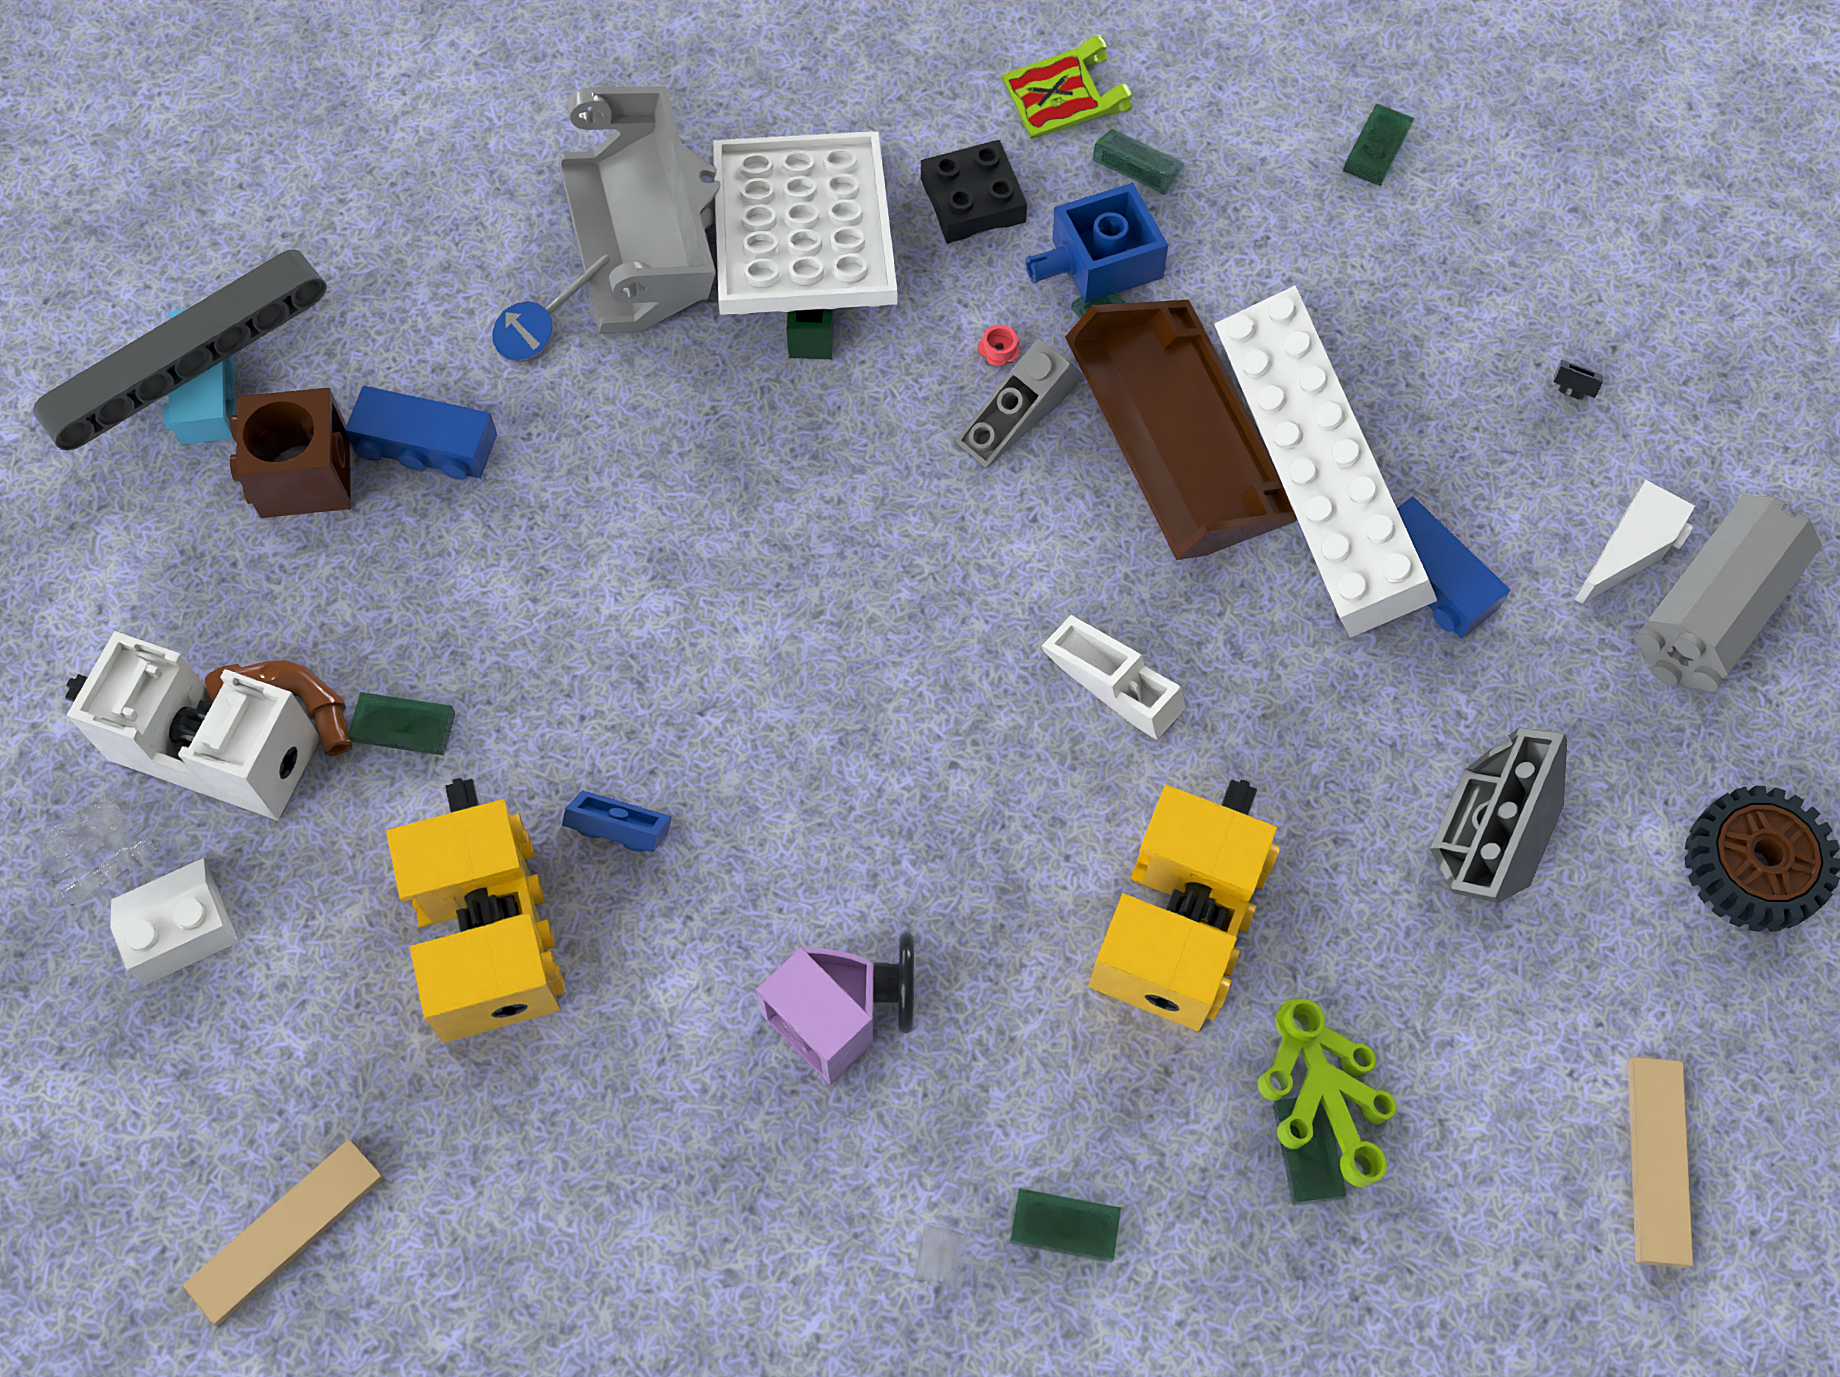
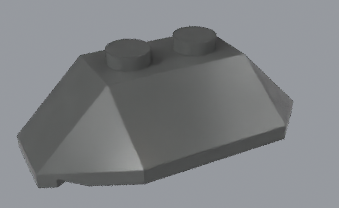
M1519 727L1508 735L1509 740L1493 747L1464 769L1430 847L1440 870L1454 894L1499 903L1531 886L1564 806L1567 738L1563 733Z

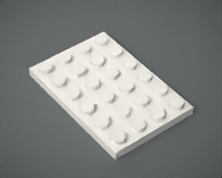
M879 131L713 140L714 167L717 169L714 181L721 183L720 189L715 195L720 315H744L759 312H790L793 310L836 309L861 306L877 307L898 304Z

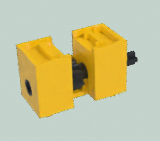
M456 778L452 780L453 784L445 785L451 813L386 830L399 898L401 902L411 900L413 909H416L419 928L455 918L458 919L459 933L409 946L424 1019L443 1043L561 1011L558 996L566 994L560 966L556 965L552 951H547L548 949L555 948L550 922L548 919L540 921L537 904L545 902L542 885L538 874L530 876L526 860L535 858L529 832L524 828L520 813L512 815L504 799L479 805L473 779L463 781L462 778Z
M1231 779L1221 805L1167 784L1164 785L1140 846V854L1130 880L1171 895L1165 910L1122 893L1095 961L1088 988L1198 1032L1205 1019L1215 1021L1232 982L1231 979L1223 977V975L1231 977L1241 949L1234 947L1238 930L1247 933L1256 909V905L1249 903L1255 888L1263 889L1280 850V846L1272 844L1277 826L1248 816L1257 793L1256 788L1249 786L1250 782L1242 779L1238 782Z

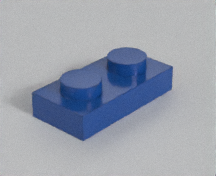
M581 790L565 808L562 826L575 829L585 837H602L622 843L624 847L632 851H649L653 853L667 836L672 816Z

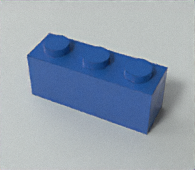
M364 385L345 428L354 451L365 459L379 461L384 457L398 460L403 466L413 470H422L424 466L439 469L445 475L459 480L465 479L467 476L481 479L497 437V431L489 412Z
M1412 496L1400 505L1397 510L1437 598L1436 602L1427 606L1433 611L1434 619L1442 629L1447 632L1454 631L1463 639L1502 606L1511 590Z

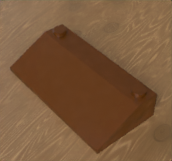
M1189 299L1092 305L1065 338L1176 560L1207 556L1298 521L1269 451Z

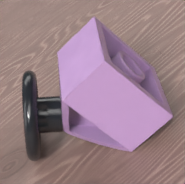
M905 932L899 938V964L874 962L873 965L868 959L838 950L814 947L799 948L756 988L761 1015L831 1084L873 1044L874 1003H898V1028L900 1032L905 1034L912 1031L914 1022L913 935Z

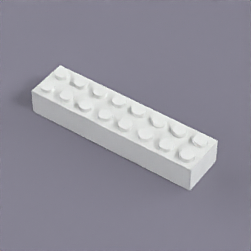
M1296 285L1214 323L1339 618L1349 637H1354L1436 602L1437 598Z

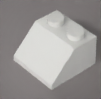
M205 858L111 899L110 927L126 970L144 985L239 942Z

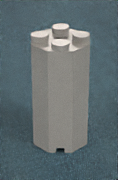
M1742 495L1634 637L1646 661L1654 666L1652 674L1668 686H1675L1677 683H1680L1686 688L1700 689L1707 692H1715L1719 688L1722 681L1728 676L1821 549L1822 544L1810 518L1799 511L1795 517L1783 511L1787 504L1777 497Z

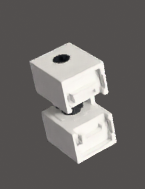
M114 631L90 675L86 677L78 674L75 679L70 678L66 685L69 690L65 698L68 701L74 702L66 716L107 760L275 820H279L320 740L318 732L292 692L224 669L220 676L224 684L214 702H211L206 687L180 653Z

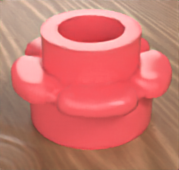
M1006 325L989 327L983 335V340H980L978 343L979 354L982 357H986L987 362L994 366H1003L1006 362H1014L1019 357L1021 349L1018 347L1019 338L1015 331ZM1001 345L1003 349L997 350L995 347Z

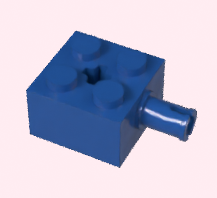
M1130 183L1056 206L1054 208L1052 241L1056 249L1025 257L1026 271L1028 277H1031L1033 284L1067 273L1072 277L1084 302L1087 303L1164 278L1168 244L1134 183Z

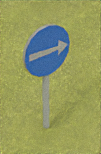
M602 256L547 307L544 308L538 303L525 301L513 304L505 309L497 318L492 331L493 344L498 353L509 360L517 362L532 360L542 354L550 344L554 333L553 319L550 315L610 261L609 256Z

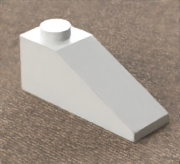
M1645 480L1631 501L1575 600L1583 604L1661 560L1671 546L1680 549L1693 529V525L1686 521L1695 505Z

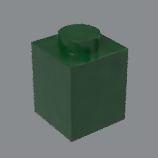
M833 309L793 310L787 312L786 330L789 358L832 359Z

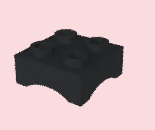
M1000 139L921 160L920 179L933 205L947 244L966 239L985 230L1007 228L1026 223L1028 204Z

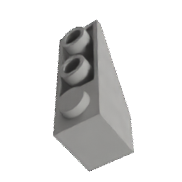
M1038 337L956 438L955 442L988 468L1061 403L1083 376V373Z

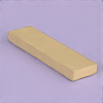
M1633 1056L1628 1060L1635 1260L1639 1264L1690 1268L1693 1266L1683 1061Z
M348 1139L183 1283V1288L213 1325H221L385 1178L355 1143Z

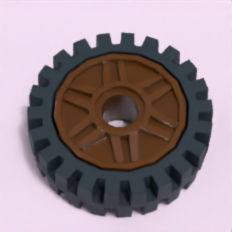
M1755 785L1750 790L1742 787L1735 789L1730 794H1724L1706 808L1694 822L1689 831L1691 834L1686 839L1685 849L1689 850L1688 854L1684 857L1685 867L1692 869L1688 878L1692 886L1699 885L1701 888L1697 895L1702 902L1706 903L1710 900L1715 905L1711 911L1717 916L1722 917L1726 914L1731 917L1730 924L1737 927L1747 924L1750 931L1760 932L1765 928H1768L1769 932H1777L1786 927L1789 929L1805 921L1828 902L1833 895L1831 892L1838 886L1840 877L1836 876L1840 871V858L1833 857L1840 848L1837 840H1827V836L1833 831L1828 822L1818 825L1815 819L1820 813L1813 806L1805 812L1801 809L1804 799L1793 795L1786 800L1784 799L1786 790L1776 787L1768 793L1766 792V786ZM1755 852L1761 853L1766 857L1769 866L1758 861Z

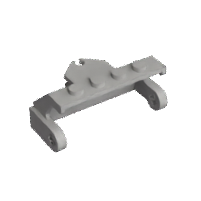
M666 86L589 87L574 92L568 98L567 109L570 121L575 127L584 130H616L594 151L563 152L559 158V168L584 273L602 256L607 255L610 258L609 263L587 282L599 334L642 332L693 303L708 299L716 271L706 237V232L713 228L714 210L707 208V206L719 191L721 183L715 181L707 184L700 180V176L715 178L717 169L681 143Z

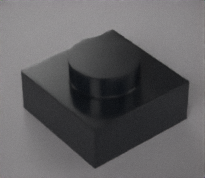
M1561 359L1554 374L1553 382L1560 385L1558 390L1561 393L1583 400L1585 395L1596 398L1603 383V375Z

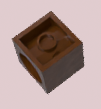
M329 387L237 396V415H231L230 418L232 437L237 442L236 454H231L230 470L233 480L235 482L240 481L247 504H253L260 518L351 509L350 440L345 432L346 422ZM308 446L302 453L292 459L273 462L281 453L288 449Z

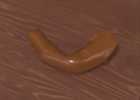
M288 660L266 661L245 667L233 664L217 668L205 677V685L211 702H214L224 684L220 678L224 669L290 691L294 696H300L304 700L308 717L311 720H315L326 755L336 756L352 749L351 739L343 712L346 710L343 698L304 665Z

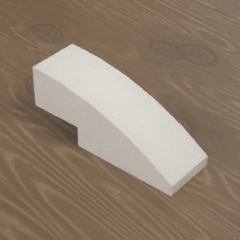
M1072 615L1042 645L1043 652L1062 670L1133 726L1156 740L1186 709L1181 686L1146 667L1140 653Z

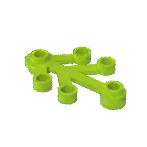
M1304 998L1287 1000L1278 1008L1275 1015V1025L1282 1040L1272 1066L1258 1078L1259 1092L1270 1101H1278L1287 1095L1293 1087V1079L1290 1074L1300 1052L1308 1071L1292 1114L1283 1120L1277 1128L1278 1138L1289 1149H1298L1308 1143L1313 1137L1312 1121L1321 1100L1343 1152L1340 1158L1342 1177L1349 1184L1356 1187H1369L1384 1177L1387 1170V1161L1384 1153L1377 1145L1361 1141L1342 1096L1360 1105L1363 1116L1372 1124H1383L1396 1114L1397 1104L1390 1093L1384 1090H1374L1354 1078L1364 1076L1375 1067V1053L1368 1045L1354 1043L1326 1027L1324 1013L1315 1002ZM1294 1019L1301 1023L1303 1030L1296 1025ZM1322 1048L1341 1058V1064L1345 1072L1327 1062ZM1354 1053L1363 1057L1365 1061L1364 1067L1356 1063L1353 1056ZM1270 1077L1278 1080L1281 1090H1277L1272 1086ZM1374 1100L1383 1104L1385 1114L1376 1110ZM1290 1124L1298 1128L1301 1134L1300 1139L1293 1136L1290 1131ZM1354 1161L1362 1166L1363 1174L1357 1169Z

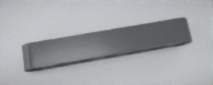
M295 249L284 251L47 392L34 404V416L59 449L66 451L75 450L314 306L325 295L327 290L326 283L300 251Z

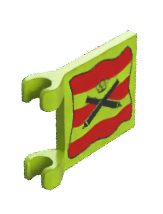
M1093 36L1076 49L1001 75L1031 139L1067 129L1107 114L1115 115L1132 109L1130 101L1132 92L1127 84H1119L1103 96H1100L1086 66L1095 65L1107 60L1105 52L1107 43L1103 36Z

